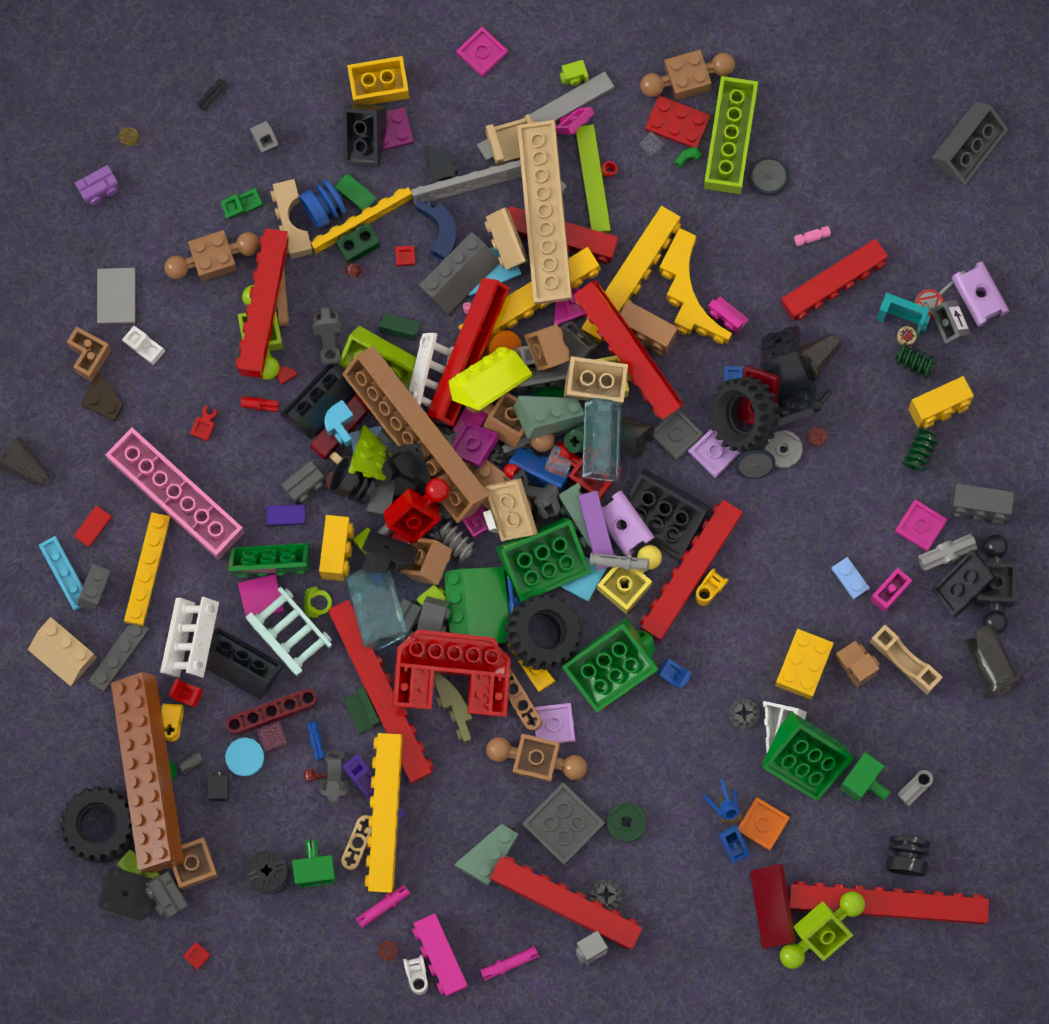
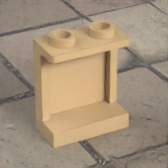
M529 114L525 115L523 119L496 127L493 124L486 126L485 132L496 166L520 159L517 125L535 123L534 119H530Z

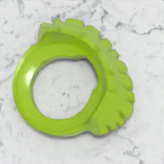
M313 586L305 592L303 605L308 617L317 618L319 615L327 613L328 609L331 608L332 600L326 591L319 590L317 586ZM322 595L327 599L328 605L323 610H317L311 606V598Z

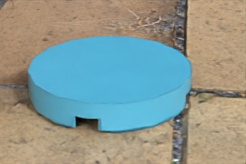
M239 738L233 741L227 748L225 754L226 764L235 775L242 777L252 776L258 773L263 766L264 751L255 740Z

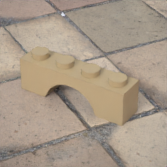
M295 180L272 184L274 191L270 192L273 202L277 201L278 208H275L277 220L281 219L282 225L279 228L281 231H288L289 235L287 254L290 253L291 259L313 254L308 232L294 227L289 220L291 210L300 202Z
M886 625L872 637L870 643L926 695L943 678L929 664L922 662L904 646L900 638Z

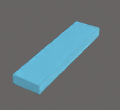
M54 536L39 544V547L73 610L76 611L82 608L77 606V602L83 586L58 539Z

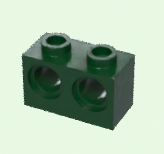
M369 223L359 225L355 228L354 232L343 234L336 241L337 247L348 265L381 247L380 241ZM365 235L371 237L368 241H362L361 238ZM349 244L354 246L350 251L344 249Z

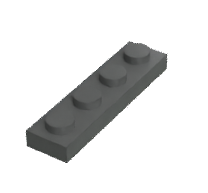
M129 624L88 681L105 693L150 629L145 625L143 627Z

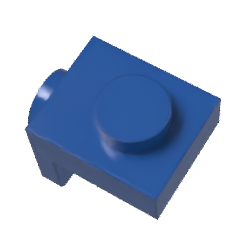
M666 658L657 675L672 686L682 688L689 682L691 671L682 668L670 658Z

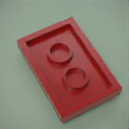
M659 95L645 130L687 147L698 148L711 115Z

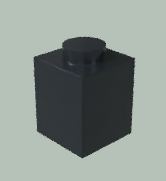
M213 772V775H208L209 801H229V777L224 772Z

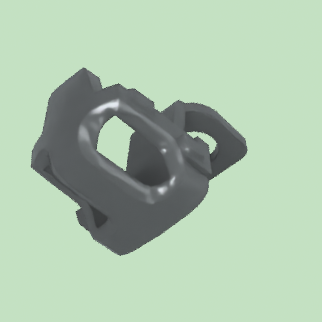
M329 307L321 308L320 312L314 315L312 325L314 335H322L323 349L320 352L321 361L324 365L339 363L340 351L336 348L334 334L341 332V321L337 312L331 311ZM328 351H332L336 356L333 359H327L325 355L328 354Z
M520 469L512 480L519 479L520 476L522 477L526 497L535 499L534 503L539 510L538 514L543 519L558 515L561 507L557 499L559 493L557 486L547 484L545 488L529 486L524 470Z
M326 751L325 760L328 761V779L320 780L319 790L321 795L328 798V802L337 803L339 797L346 795L349 791L348 780H341V762L345 760V752ZM332 755H337V756H339V757H337V758H332V757H330V756H332Z

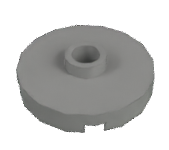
M787 430L774 432V438L768 440L769 444L764 446V450L769 451L774 456L776 461L775 467L789 468L794 466L800 460L802 454V444L799 437ZM785 447L787 451L785 453L780 452V448Z

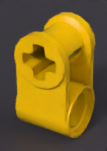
M713 568L698 587L695 594L696 602L701 606L710 604L729 580L722 578ZM706 592L709 598L702 599L699 593Z
M163 703L161 713L165 739L169 742H175L179 739L181 733L183 705ZM170 728H172L174 732L168 735L166 731H170Z

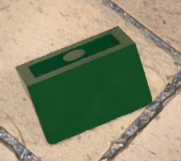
M384 313L382 323H379L378 327L381 333L416 342L421 322Z
M364 687L357 689V693L344 699L359 734L380 725Z

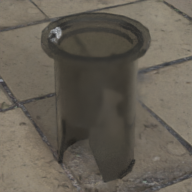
M994 625L982 627L976 630L975 638L963 640L986 690L983 695L984 699H992L1006 694L1025 682L1024 677L1017 675Z

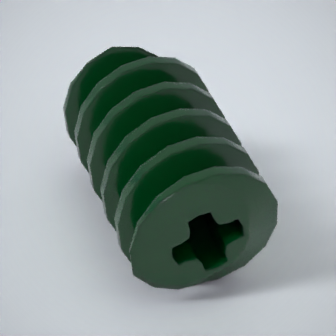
M904 342L895 359L897 358V365L899 366L904 362L903 368L906 369L911 366L910 372L912 373L918 369V376L924 372V379L926 380L936 362L933 363L934 357L931 356L927 360L926 352L920 356V349L913 352L912 345L906 349V342Z
M593 423L582 424L566 433L564 445L572 453L582 452L600 442L601 431Z
M919 429V435L915 436V441L911 444L912 448L908 450L909 455L905 456V461L902 464L914 471L925 472L926 469L922 464H929L925 458H932V455L928 452H935V448L931 445H938L939 442L935 440L936 436L930 431Z

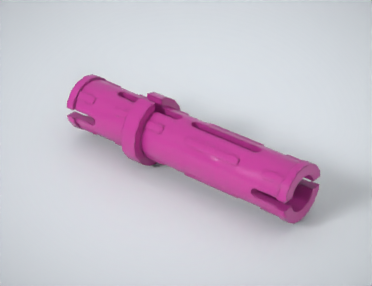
M403 884L391 894H386L384 899L355 919L363 929L390 908H395L397 903L411 895V893Z
M532 946L501 961L497 960L495 964L480 969L484 981H487L539 958L535 946Z

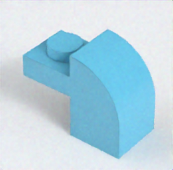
M343 400L327 411L325 427L329 437L336 433L334 436L340 444L344 443L348 447L353 442L344 426L353 421L354 416Z

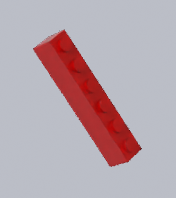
M510 206L509 211L519 237L524 238L528 242L525 210ZM565 222L568 253H578L588 247L596 261L603 264L607 262L612 263L618 244L617 236Z
M875 238L781 298V305L792 321L796 319L800 321L808 315L807 312L810 310L821 308L826 300L830 299L831 301L840 295L839 292L843 289L846 291L851 289L855 285L854 282L859 279L863 281L868 278L873 270L879 271L887 265L888 255Z

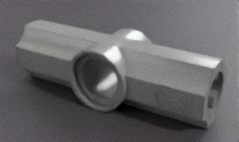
M971 534L954 541H946L938 545L936 549L919 555L917 557L919 564L924 572L942 564H950L949 561L952 563L958 560L959 557L968 554L971 550H977L976 541Z

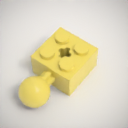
M646 545L639 550L637 558L649 559L648 570H652L660 565L662 554L657 547ZM613 567L597 585V590L627 615L652 586V581L643 574L645 572L643 570L631 569L628 571L625 568ZM621 583H628V588H621Z

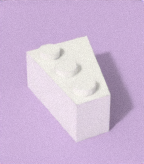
M763 701L766 717L764 721L767 731V753L780 725L791 712L805 720L806 711Z

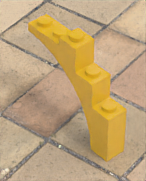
M679 228L659 268V272L662 273L661 275L668 280L674 279L667 293L666 300L674 307L681 306L674 321V326L678 327L677 332L686 335L687 333L691 335L693 329H696L699 335H708L713 337L716 343L728 345L732 333L719 326L706 314L692 289L689 262L696 242V235Z

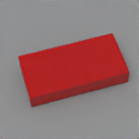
M95 506L75 533L74 538L90 548L112 519V516L98 506Z

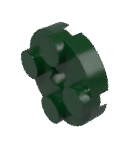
M630 803L616 805L611 809L607 818V828L610 835L623 843L633 842L640 838L646 827V818L643 811L637 805ZM623 818L626 820L631 819V826L629 828L621 825Z

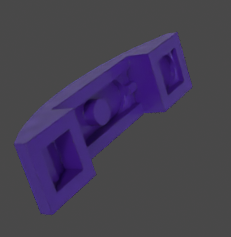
M356 754L342 767L370 801V797L374 796V788H371V779L374 775L359 755ZM400 806L398 812V821L406 815Z

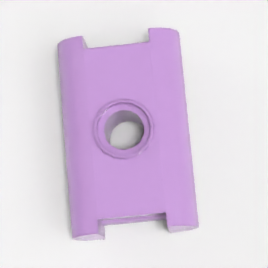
M983 262L976 263L975 268L961 275L958 272L951 277L978 327L985 325L987 319L997 314H1000L1002 317L1010 311ZM976 292H983L985 294V297H978L976 295Z
M621 490L612 496L614 499L605 507L601 505L609 535L624 556L627 557V555L635 553L634 548L643 541L647 543L655 537ZM621 520L627 523L626 529L621 526Z

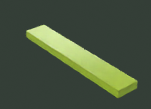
M594 124L580 126L577 129L576 137L591 229L608 233L611 232Z

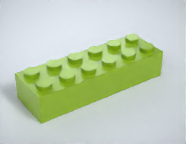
M721 76L704 189L741 194L758 87L757 81Z

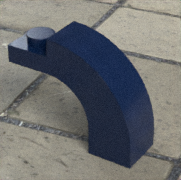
M418 200L415 204V210L432 220L439 228L438 238L430 250L433 256L443 261L456 247L457 234L453 217L440 203L434 209L430 202Z

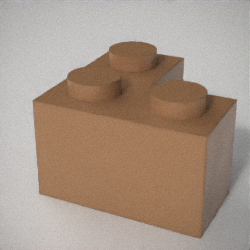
M75 327L66 342L71 350L81 354L73 368L76 374L93 382L112 350L108 343Z
M856 641L835 655V658L856 688L875 677L879 671L878 666L880 664L874 656L871 657L861 643L857 644Z

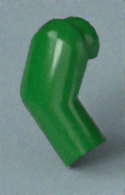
M696 147L684 149L674 161V164L682 168L687 159L693 158L698 160L702 153Z

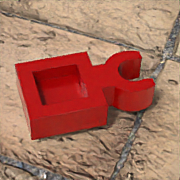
M205 405L202 410L203 417L197 416L190 435L208 442L215 427V423L211 422V420L217 417V410L214 409L213 413L208 415V406Z

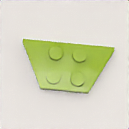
M365 425L359 432L348 472L354 474L355 471L364 472L363 476L374 477L384 481L386 477L382 472L384 461L387 460L385 454L387 447Z

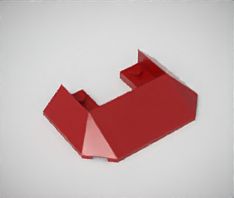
M417 630L397 647L393 706L404 709L431 710L434 673L470 677L467 714L482 715V717H507L511 658L499 647L494 637Z

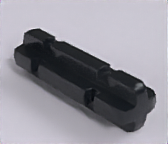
M218 79L215 83L216 85L212 86L203 96L204 98L197 102V106L201 110L205 111L209 107V103L211 104L221 94L220 91L227 87L226 82L222 79Z
M431 528L424 537L437 540L438 538L441 539V534H439L438 530Z

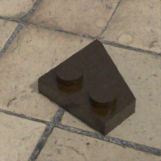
M97 373L81 402V406L114 422L124 406L100 373Z

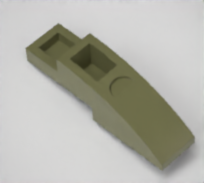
M434 673L433 689L437 688L439 695L435 697L439 707L443 706L444 711L453 710L449 713L452 722H457L459 727L456 730L459 741L463 740L464 744L471 743L472 740L466 724L472 722L473 719L471 714H467L468 707L446 678L439 673Z

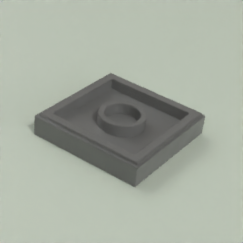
M679 409L665 418L650 432V435L676 461L704 436Z

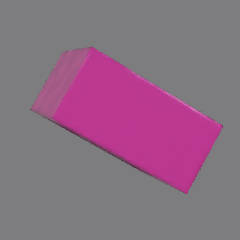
M482 505L473 515L462 520L473 539L489 530L483 514L486 511Z

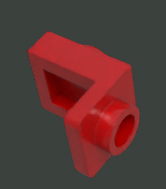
M176 679L171 687L169 696L179 703L196 708L204 691L184 683L180 679Z

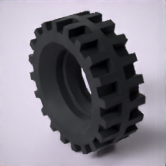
M743 377L724 381L722 386L716 387L718 393L711 396V399L714 400L713 404H709L708 408L712 410V415L708 416L709 420H713L714 424L711 426V430H716L717 435L715 438L723 440V447L730 446V451L738 450V452L760 449L762 446L769 444V439L774 438L775 435L772 431L778 430L779 425L775 424L776 419H780V414H776L775 408L779 407L778 403L773 402L774 393H769L768 389L770 387L767 384L761 385L762 380ZM743 396L751 401L754 409L755 421L751 431H746L738 419V403Z

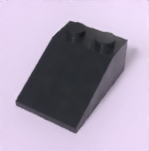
M352 104L343 108L345 164L380 165L387 127L386 107Z

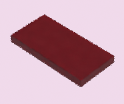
M783 864L750 871L762 949L795 943Z

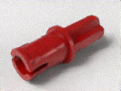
M242 396L241 408L257 409L258 412L260 410L277 412L279 402L262 399V397Z

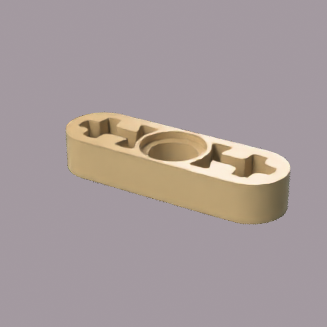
M367 815L361 816L357 820L342 856V865L347 870H354L359 866L368 844V835H372V828L368 827L364 831V834H368L367 837L356 833L357 830L362 831L363 826L360 823L369 820ZM355 838L363 839L364 844L361 848L353 846L352 842ZM349 849L360 852L359 856L356 853L353 859L356 863L347 866L348 863L345 859L350 858L352 852H348Z

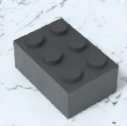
M957 483L952 492L950 514L954 515V518L957 519L971 517L977 522L990 520L993 524L1003 525L1008 522L1012 514L1014 492Z

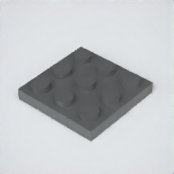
M562 783L522 825L558 861L565 865L605 825V822L566 784Z

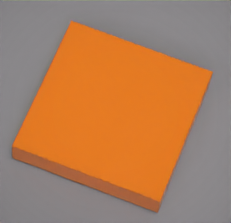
M756 797L738 829L742 835L770 851L790 817Z

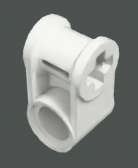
M423 955L411 960L403 959L412 991L417 995L425 994L428 990V980ZM418 980H422L425 983L424 987L420 990L414 988V983Z

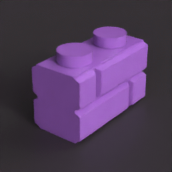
M108 165L75 182L87 206L98 204L101 198L113 196L120 189Z

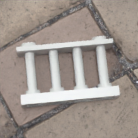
M437 333L422 334L409 387V392L416 399L417 403L427 407L430 406L432 400L423 397L425 386L436 390L439 384L427 378L429 368L442 374L445 370V366L431 360L433 351L435 350L448 356V363L454 348L453 346L449 349L436 343Z
M202 597L200 605L195 606L194 602L183 598H176L160 673L180 678L181 670H186V673L204 677L219 602ZM193 613H198L196 624H191ZM189 632H194L192 643H187ZM185 651H190L188 662H183Z

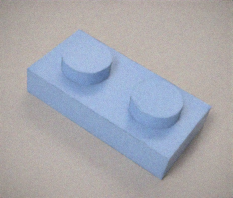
M848 557L831 568L853 600L869 590V586Z

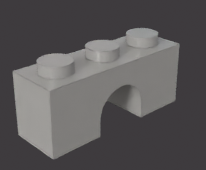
M598 930L577 942L576 955L581 963L585 962L586 965H589L607 954L608 947Z

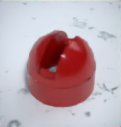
M612 161L605 162L601 168L603 176H614L617 172V165Z
M516 464L506 465L504 468L505 476L512 480L520 470V466Z

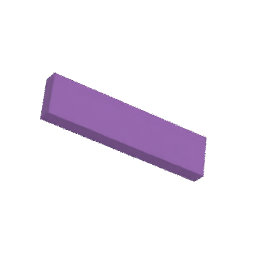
M597 490L578 495L592 553L614 555ZM596 565L597 570L608 568L607 566Z

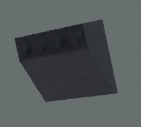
M647 469L639 474L627 497L655 537L649 542L681 560L711 509V506ZM621 520V526L627 528V523Z

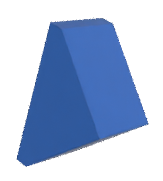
M737 825L718 835V839L732 864L750 855Z

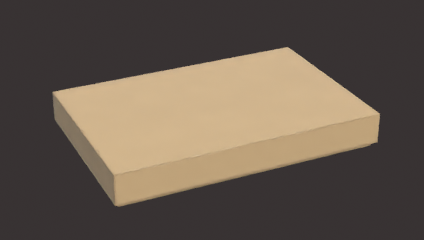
M521 478L485 486V490L489 494L488 500L501 541L532 536L538 533Z

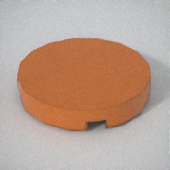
M497 331L488 340L486 355L488 356L499 347H506L510 350L522 347L521 340L518 335L511 331Z

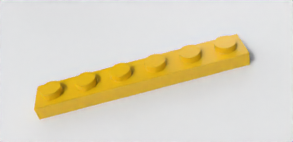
M409 187L397 190L390 198L381 199L372 208L367 207L361 212L362 214L348 218L341 226L336 225L332 227L327 234L316 236L313 242H311L315 254L335 244L343 234L354 232L355 228L359 225L370 224L412 200L413 196Z
M151 512L124 619L125 623L144 627L169 528L170 516Z

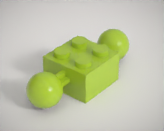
M254 285L246 287L243 291L242 300L246 306L251 303L249 294L250 288L254 287ZM276 311L263 378H261L264 380L274 379L280 370L278 361L271 357L270 352L284 349ZM246 313L238 314L242 339H244L243 323L247 322L248 316Z
M854 891L845 893L840 899V908L835 912L823 901L793 926L802 941L798 944H787L781 949V963L789 969L800 967L805 960V952L810 948L823 961L826 960L853 936L842 920L846 916L856 917L863 912L865 900L862 895Z

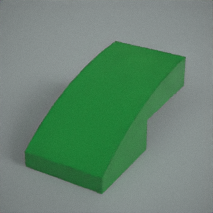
M347 173L335 185L336 190L361 211L369 207L376 199L373 194Z
M253 188L241 195L235 194L220 202L227 219L264 206L257 188Z

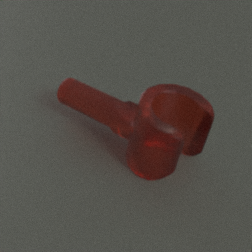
M313 769L304 771V777L307 782H312L319 778H328V773L315 774Z

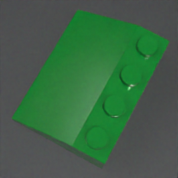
M563 517L538 528L536 535L513 539L495 547L520 603L531 596H539L591 573L570 519Z
M309 543L232 547L228 571L232 576L247 577L253 574L266 576L269 573H276L277 575H285L287 572H295L296 574L306 573V571H310Z
M504 567L444 571L446 601L449 602L448 608L451 609L449 617L450 633L494 637L498 645L509 644V642H505L504 638L507 635L504 627L508 624L506 619L509 615Z
M627 618L580 649L562 665L564 671L596 713L659 669L638 632Z
M791 712L780 725L762 763V768L815 801H818L853 761L854 756L846 745Z

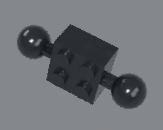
M991 535L985 540L983 545L985 554L990 558V563L985 562V564L997 578L975 599V605H989V612L983 618V627L989 634L999 635L1005 631L1008 623L1006 616L1001 612V606H1014L1016 603L1017 564L1001 563V558L1008 551V543L1000 535Z

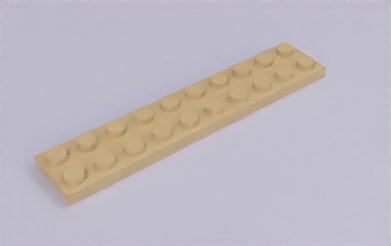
M555 120L517 125L534 304L572 300Z

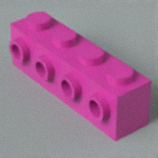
M434 913L413 923L415 928L412 931L416 940L421 939L423 944L420 947L424 958L429 957L431 961L428 967L432 976L437 975L439 983H436L440 994L445 993L446 997L468 988L436 914Z

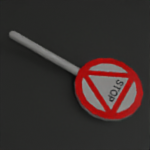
M953 280L939 293L928 289L920 292L916 297V304L929 308L927 315L931 316L930 319H934L931 309L944 302L941 295L954 284Z

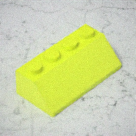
M499 347L493 353L483 357L482 360L449 380L452 401L481 410L530 378L532 372L516 351L506 347Z

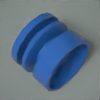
M327 179L322 181L325 190L319 184L316 185L317 195L311 190H307L299 195L304 209L318 229L330 223L329 213L335 219L339 218L336 209L341 215L347 213L339 192Z

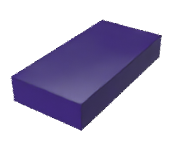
M305 504L267 506V526L306 525Z

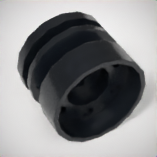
M345 456L338 463L333 473L330 491L341 497L348 495L350 501L363 505L371 496L377 479L363 476L364 472L355 471L354 474L349 473L348 470L352 457Z
M912 835L890 836L889 842L895 845L888 846V850L896 853V856L887 857L885 870L900 875L925 877L927 875L928 862L921 860L920 857L929 856V851L924 849L930 848L931 842Z
M263 850L257 852L250 858L247 864L246 874L248 881L262 894L273 895L279 893L289 882V866L283 857L275 851ZM266 867L272 870V872H269V876L262 873L266 870Z

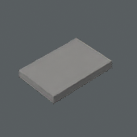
M135 268L97 269L98 325L136 324Z

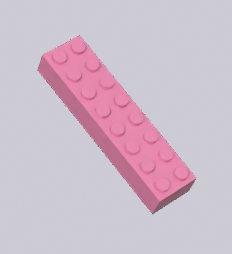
M133 428L105 454L107 459L218 560L245 533L242 526Z

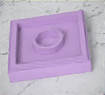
M710 429L688 450V453L716 478L742 452H738V450L730 451V446L723 447V440L715 438L717 435L716 430L712 431Z
M571 703L535 707L542 719L541 728L535 731L536 737L560 743L575 742ZM534 719V726L537 725V724H536V721H537L538 719Z

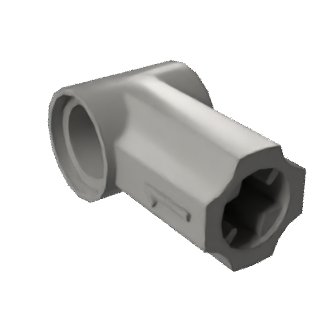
M926 770L918 772L897 793V796L909 807L931 786L933 782L932 774ZM926 775L929 778V783L927 785L920 784L918 777Z

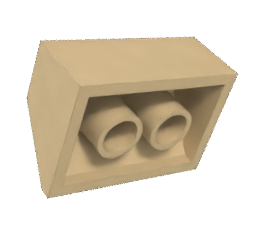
M503 208L486 216L487 221L484 223L488 233L492 232L494 237L491 240L494 249H498L501 255L498 257L501 267L510 270L529 262L509 209Z
M571 356L563 398H577L578 400L620 406L624 402L628 364Z
M51 617L39 629L28 648L34 656L71 687L97 658L94 653Z

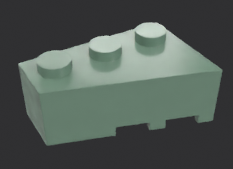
M518 396L513 407L528 440L577 427L585 416L577 398Z
M577 483L559 494L560 513L563 516L566 515L571 520L574 530L580 535L578 539L584 548L587 547L590 551L591 546L578 495L582 494L580 491L581 487Z
M501 824L455 863L454 866L489 887L492 882L489 880V877L498 859L508 856L519 835Z

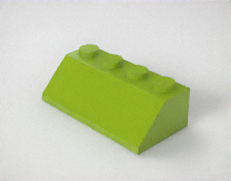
M358 326L350 334L338 364L347 368L358 353L374 346L409 391L416 357Z

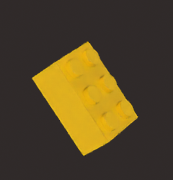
M403 56L347 65L354 104L374 105L410 99Z
M964 376L912 399L908 410L918 429L922 427L928 429L937 420L945 421L951 418V414L957 411L960 414L968 410L974 395Z
M326 515L319 568L322 579L345 581V576H349L350 565L347 559L351 558L352 546L350 539L354 538L353 523L350 522L349 517Z
M797 629L775 686L812 700L834 643Z

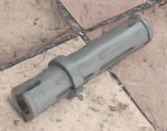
M591 552L590 565L625 568L628 571L631 569L648 571L649 559L635 558L632 555H627L626 557Z

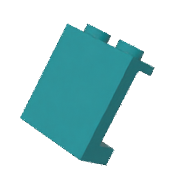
M886 293L877 316V321L884 323L887 313L918 324L916 334L919 336L921 331L925 332L931 316L927 315L929 308Z

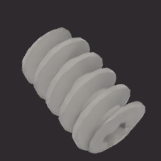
M451 520L440 528L439 534H441V539L438 538L437 541H443L442 544L449 546L452 552L454 551L453 556L455 558L459 557L458 561L463 563L477 548L472 549L474 542L467 544L468 536L463 539L461 538L463 531L456 533L458 526L450 527L453 522Z

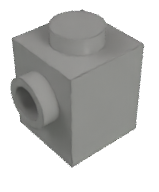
M267 121L250 128L261 153L278 145Z

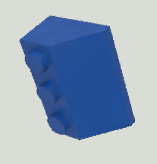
M519 447L510 459L509 464L520 466V469L524 470L528 481L542 488H545L547 484L556 485L559 496L568 483V476L571 473L569 469L560 464L558 466L552 464V461L545 456L540 458L534 455L535 452L529 448L522 449Z

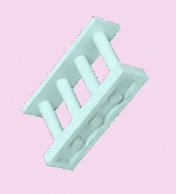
M280 587L278 589V592L281 594L279 598L259 615L256 614L254 616L251 612L246 616V620L297 677L303 672L301 669L302 664L324 644L328 649L332 647L330 643L332 639L325 631L321 633L292 600L294 596L287 588L283 590ZM287 601L294 610L272 629L269 628L267 630L262 625L264 620ZM300 616L306 625L287 642L279 644L275 639L277 634L295 618ZM312 630L319 639L298 658L292 659L288 654L290 652L289 649Z

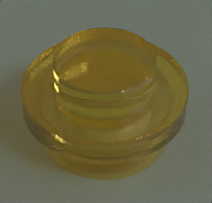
M126 127L121 130L119 139L122 144L131 146L137 142L138 133L134 128Z

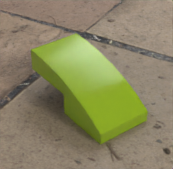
M130 849L117 862L120 868L152 879L159 875L157 872L138 871L136 854Z

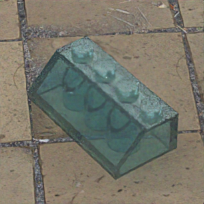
M593 398L585 402L583 478L619 482L622 406L613 400Z
M388 568L387 573H369L360 569L346 577L364 647L378 651L408 635L390 568Z

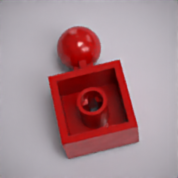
M564 441L558 442L552 449V457L557 464H570L574 467L568 476V482L572 485L578 483L581 487L580 490L584 493L597 490L600 502L622 474L620 466L592 446H590L582 458L578 457L576 453L570 452L565 447ZM598 473V477H592V474Z
M433 478L426 484V494L424 496L408 488L384 511L387 528L416 543L441 520L436 503L443 502L448 498L450 493L449 484L442 478Z

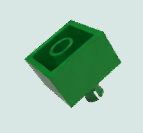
M866 752L839 788L858 803L869 790L883 801L891 792L878 783L876 779L884 765Z
M310 840L305 841L306 859L292 860L294 880L297 888L337 883L334 859L332 855L319 857L317 840H312V848Z

